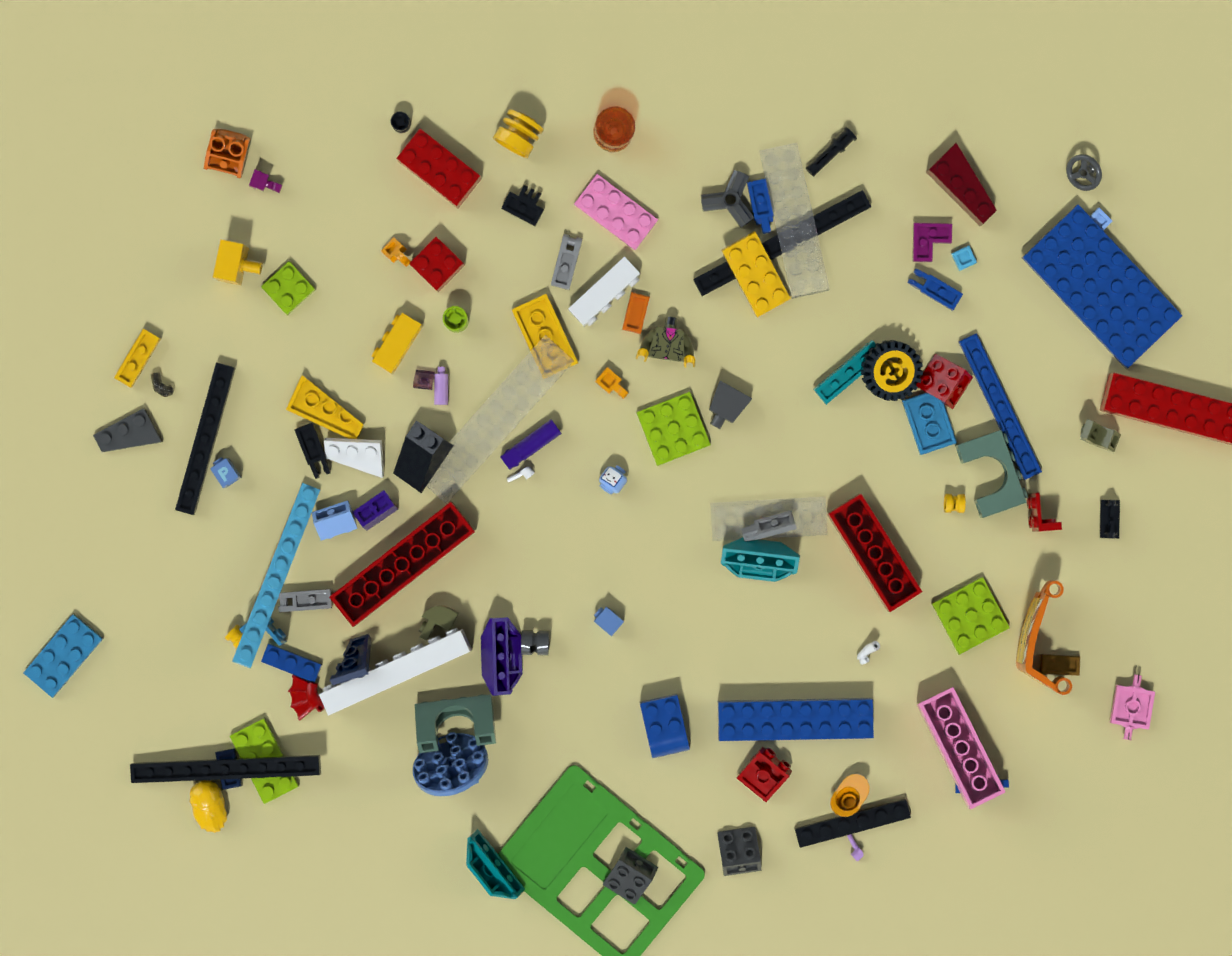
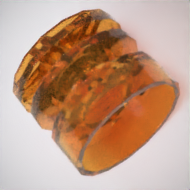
M616 106L604 109L598 115L593 129V136L597 145L608 152H619L625 149L630 144L634 135L635 121L632 115L624 108ZM613 128H616V129H617V130H616V133H614L613 135H611V134H610L611 130H612Z

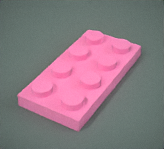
M596 174L574 203L577 208L633 250L638 248L658 221L657 218L598 174Z

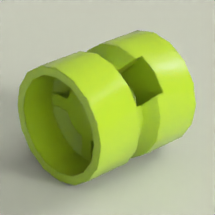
M452 306L445 310L443 323L449 331L459 333L467 328L469 317L461 307Z

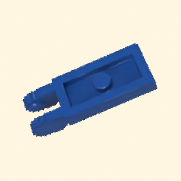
M919 269L914 270V274L925 279L926 282L924 285H921L917 281L909 279L907 283L953 311L963 294L932 275H927Z

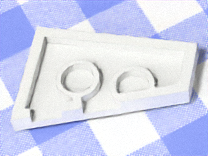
M325 438L326 459L380 478L384 477L382 440Z

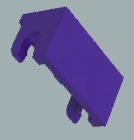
M383 490L354 510L353 514L361 526L368 531L397 511L398 508L391 500V497Z

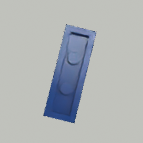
M271 644L267 645L261 660L262 663L314 683L322 667V664Z

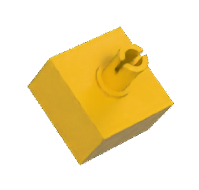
M220 239L213 278L226 283L242 285L244 271L260 275L263 263L247 260L249 248L244 244Z

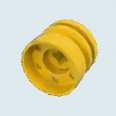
M509 109L507 115L511 119H503V122L509 128L499 127L493 139L513 153L528 158L534 148L528 139L538 141L539 137L535 133L542 134L544 129L526 114Z

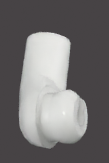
M874 641L865 645L857 654V660L859 659L861 665L870 661L867 655L880 649L879 642Z

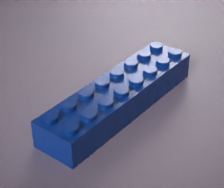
M873 699L717 701L719 741L874 738Z

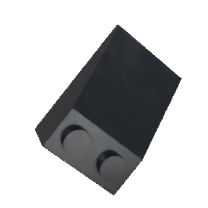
M416 421L405 437L393 474L422 493L454 445Z

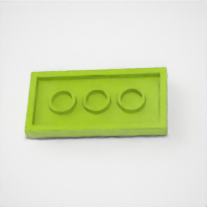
M265 718L230 735L240 758L284 756ZM294 776L251 778L264 804L299 787Z

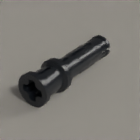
M845 127L844 131L836 139H832V144L806 167V170L814 177L839 152H844L845 148L852 141H856L857 137L850 129Z

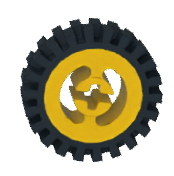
M885 340L881 344H875V348H870L868 350L870 353L864 356L865 362L861 364L863 366L861 374L864 377L862 380L866 384V388L875 396L887 401L903 400L906 395H912L911 391L918 388L916 385L921 383L920 375H923L921 370L923 364L919 361L921 358L916 354V351L909 345L895 340ZM897 357V362L887 361V363L894 368V374L901 378L895 383L887 384V379H897L893 374H890V367L883 363L889 358Z

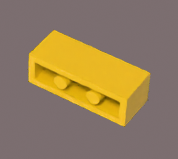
M401 313L400 316L396 315L392 322L393 328L390 332L386 331L382 338L383 344L380 348L377 347L371 356L373 357V363L391 374H394L423 327L422 324L404 313Z

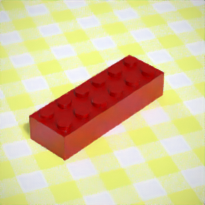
M862 494L856 495L827 513V516L887 612L895 610L922 593L921 588Z

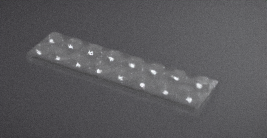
M797 143L760 150V158L791 298L829 291Z

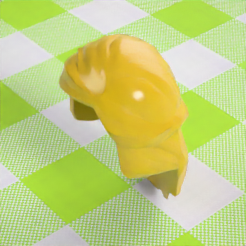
M210 780L196 783L190 790L189 800L194 818L201 829H205L206 832H220L227 821L225 800L221 789L215 782Z

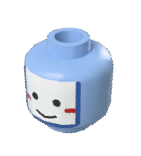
M617 465L615 468L608 466L599 477L600 487L610 495L619 493L627 483V477L624 475L626 471Z

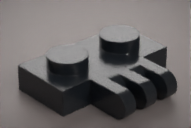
M527 185L523 186L519 196L509 192L501 209L536 227L544 211L543 208L536 205L542 193L538 192L535 198H533L532 195L535 190L531 188L528 195L525 194L528 189Z

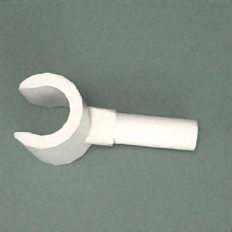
M525 467L517 474L508 477L507 481L511 482L522 475L527 480L534 474V471L530 467Z

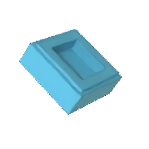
M970 246L951 254L959 271L977 263Z

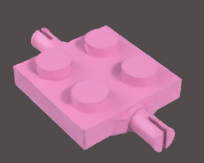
M1134 674L1133 685H1116L1110 723L1125 727L1123 739L1132 740L1133 729L1142 728L1149 730L1155 691L1145 690L1140 687L1142 676Z

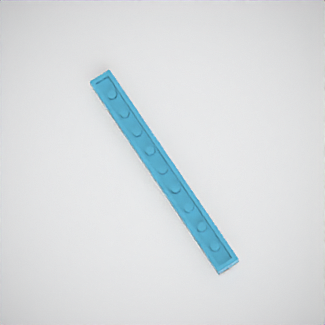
M304 483L301 484L232 662L247 668L252 666L320 490Z

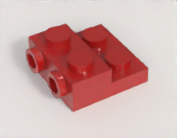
M762 746L747 766L739 773L737 779L763 801L767 802L790 777L792 770L787 761H780L775 757L776 753L771 748L765 749Z

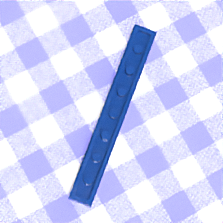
M977 333L959 341L960 347L999 429L1008 438L1009 443L1007 446L1014 455L1015 463L1023 479L1026 480L1041 473L1042 470Z

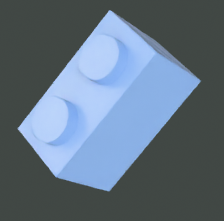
M348 500L312 512L313 524L321 541L357 529L356 518Z

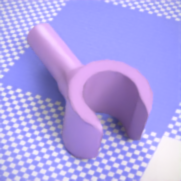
M852 834L847 835L852 847L855 849L851 855L856 861H859L863 857V852L856 844Z

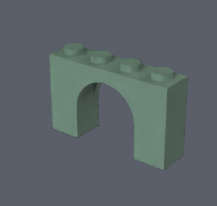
M1001 430L955 445L961 464L987 456L999 461L1004 469L1005 478L1000 489L974 500L980 518L1027 503V492L1024 487L1021 488L1019 482L1021 475L1019 470L1015 469L1013 462H1015L1012 451H1008L1006 445L1009 443L1008 438Z
M491 694L415 704L416 739L419 753L439 751L438 729L442 722L453 716H464L474 723L477 746L496 744Z

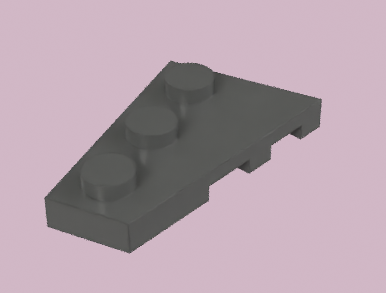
M145 408L93 435L101 452L163 442Z

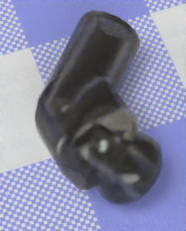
M160 373L150 374L153 389L162 397H168L174 393L171 385L166 386L162 383Z

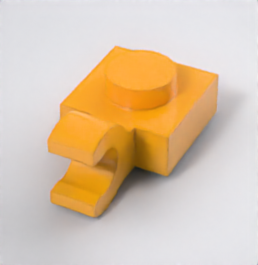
M394 237L381 250L393 263L398 259L407 267L411 262L403 254L407 249Z
M608 367L595 381L608 394H611L614 390L623 399L629 394L619 385L622 379Z

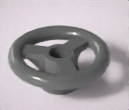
M1079 154L1069 160L1066 173L1074 187L1079 190L1090 191L1100 184L1102 170L1094 158L1089 155ZM1081 160V167L1078 172L1072 173L1074 163ZM1080 177L1084 179L1086 178L1092 184L1083 185L1077 182L1075 179Z

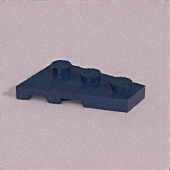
M369 634L350 640L343 653L344 659L342 663H338L336 674L330 678L332 686L368 675L372 641Z

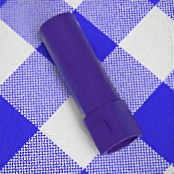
M550 419L515 444L510 450L507 449L500 457L508 469L511 470L562 433L552 419Z

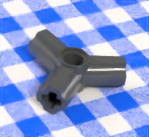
M734 170L725 192L701 195L703 212L727 209L740 228L748 224L754 217L740 197L749 176ZM726 196H734L736 202L732 205L727 204L725 201Z

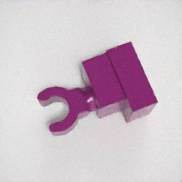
M256 169L249 183V187L264 192L266 187L280 193L282 185L269 181V175Z

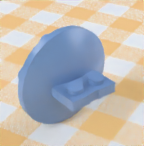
M450 732L438 738L439 751L419 753L413 764V777L422 791L434 796H450L461 793L474 784L479 783V779L487 769L489 759L485 745L477 746L475 736ZM446 737L447 742L440 744L439 740Z

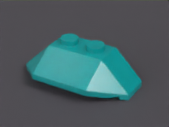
M742 537L723 546L721 564L739 578L777 582L791 574L797 573L800 555L782 542L760 539L744 541Z
M478 829L467 838L466 866L490 896L509 899L518 898L525 888Z

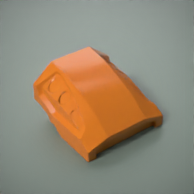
M213 129L203 169L217 170L241 178L251 138L226 129Z

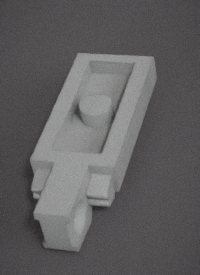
M791 511L754 520V523L749 527L741 528L744 541L758 540L797 529Z

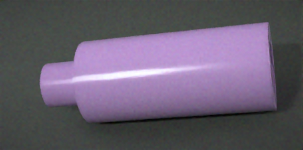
M438 367V374H434V405H448V374H445V367Z

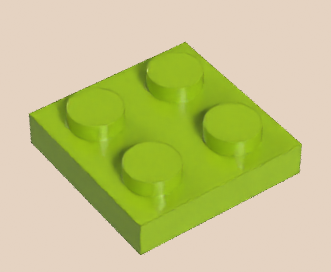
M290 261L261 286L287 316L315 291V288Z

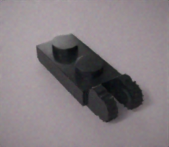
M309 423L294 429L307 464L310 465L315 479L320 478L319 471L314 464L321 461L324 472L330 474L331 471L326 461L325 452L314 424Z

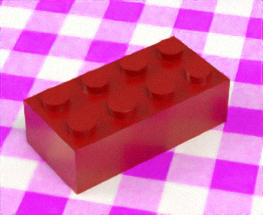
M422 129L417 131L396 158L400 164L456 208L462 205L482 179L479 174Z

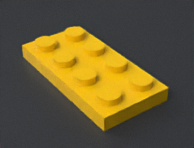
M755 231L721 250L757 318L791 299Z
M547 294L512 309L543 379L578 364Z

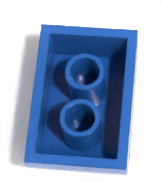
M677 694L640 702L652 759L690 750Z

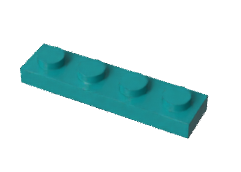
M873 340L813 389L824 404L827 405L862 375L861 370H863V366L861 364L865 362L864 356L870 353L868 351L870 348H875Z

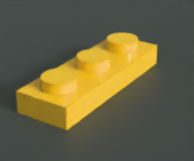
M143 328L114 378L132 388L161 338Z

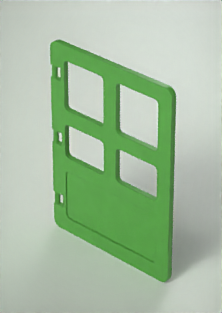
M576 765L570 766L498 853L525 888V893L602 956H641L705 877L704 870ZM587 780L596 787L592 792L584 786ZM633 818L641 824L638 830L629 823ZM619 822L623 823L641 838L642 842L634 850L635 853L646 859L652 851H657L686 875V879L661 909H657L643 896L639 898L636 904L627 901L649 919V924L625 953H620L591 929L592 923L618 894L604 887L579 917L575 916L557 901V896L581 867H586L601 881H605L611 870L594 857L593 853ZM679 856L687 862L684 868L675 861Z

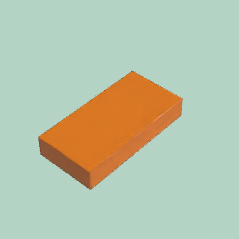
M631 292L622 330L641 334L649 296Z

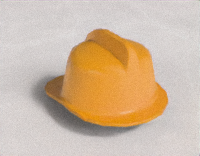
M852 774L842 781L831 797L830 805L835 814L841 817H848L860 810L869 794L870 786L867 779L862 775Z

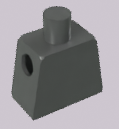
M720 381L709 411L715 414L710 424L721 429L725 420L733 423L752 398Z

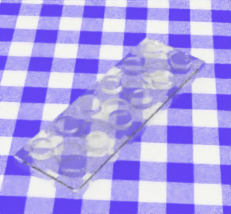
M825 497L710 503L712 541L738 540L743 537L741 528L749 527L754 523V520L787 511L792 512L797 529L766 538L828 535Z

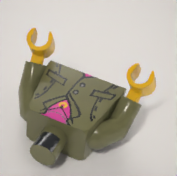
M666 317L665 327L657 326L656 329L650 330L642 340L636 355V359L640 355L644 356V362L650 357L684 362L685 368L686 364L690 362L693 364V368L695 367L693 345L689 336L684 334V330L676 329L677 318Z

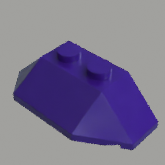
M508 617L490 618L481 635L482 677L492 696L511 695L512 689L523 674L521 634Z

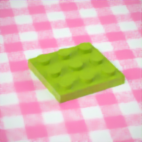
M690 392L636 412L657 466L711 445Z
M983 577L932 603L958 655L1010 628Z

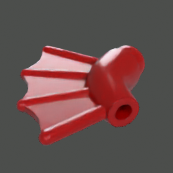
M292 675L293 684L288 692H290L292 697L290 707L296 711L298 720H302L315 708L318 712H322L325 708L317 691L318 683L308 682L296 675Z

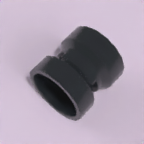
M396 112L391 117V125L396 132H408L411 127V121L406 113Z

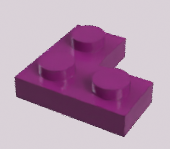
M913 223L912 262H932L933 243L951 244L952 224Z

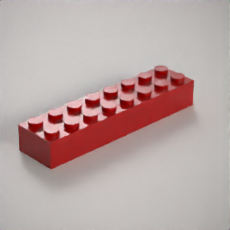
M1117 373L1109 374L1100 411L1232 445V403Z
M450 502L329 598L351 626L355 627L476 531L455 504Z

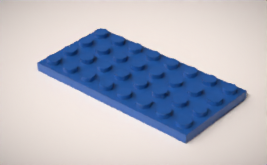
M1079 204L1022 257L1030 268L1125 369H1128L1182 317V314Z

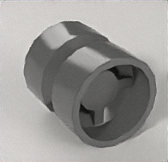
M522 630L521 655H532L534 652L537 655H548L549 631L538 630L537 633H534L533 630Z

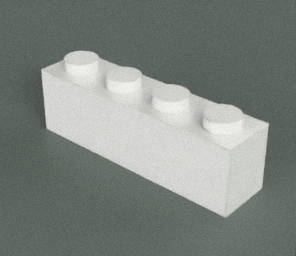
M623 257L568 310L583 327L586 325L590 327L598 319L596 316L600 312L604 314L612 306L610 303L615 298L618 301L626 293L624 290L629 285L632 288L640 280L638 278L640 273Z

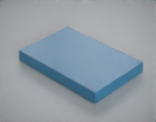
M924 393L902 401L920 455L957 443L944 403L928 393Z

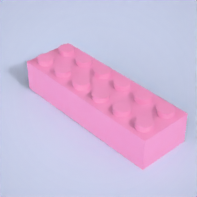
M954 687L917 704L968 809H973L1005 793Z

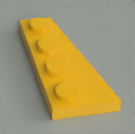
M301 376L286 410L348 439H358L364 424L306 377Z

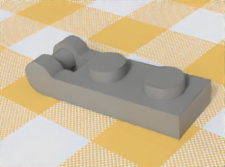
M564 234L551 286L570 290L583 238L577 237L575 239L569 237L570 235ZM567 244L574 246V250H567Z
M331 589L282 592L278 597L280 599L278 610L279 612L332 608V600L329 598L331 596ZM287 598H292L293 605L288 606Z

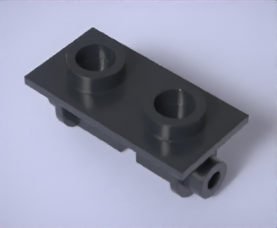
M1100 500V538L1119 539L1120 500Z

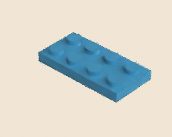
M72 614L23 674L53 698L103 638L75 614Z

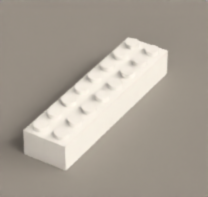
M456 627L447 631L446 636L443 638L439 635L428 640V645L423 646L422 643L410 649L411 652L408 654L403 651L394 655V660L388 662V659H385L375 664L376 668L371 670L369 667L368 675L362 678H355L337 686L330 684L322 688L323 692L319 696L328 716L470 652L472 648L464 630H458Z

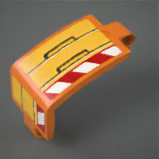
M1050 580L1045 583L1040 592L1035 593L1027 611L1019 638L1016 667L1024 674L1056 693L1066 695L1072 690V683L1068 678L1059 676L1051 682L1046 676L1032 668L1035 644L1049 597L1058 598L1064 591V587L1059 581ZM1052 584H1056L1058 587V591L1054 595L1049 591ZM1064 680L1067 684L1066 689L1060 691L1058 684Z

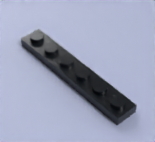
M901 799L858 811L848 817L838 816L794 829L799 847L802 848L909 819L911 816L906 799Z

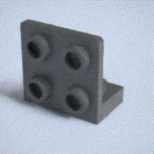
M755 827L720 831L717 833L724 876L762 871Z
M625 847L618 862L603 882V885L632 904H636L652 882L658 867Z

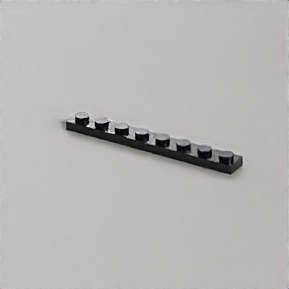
M216 362L176 504V511L195 515L235 373V367Z

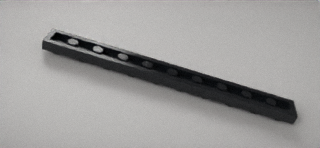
M862 190L763 242L762 245L770 260H773L870 209L871 205ZM725 262L696 277L693 281L703 297L736 278L729 264Z
M320 755L143 762L131 763L130 773L131 783L321 775Z

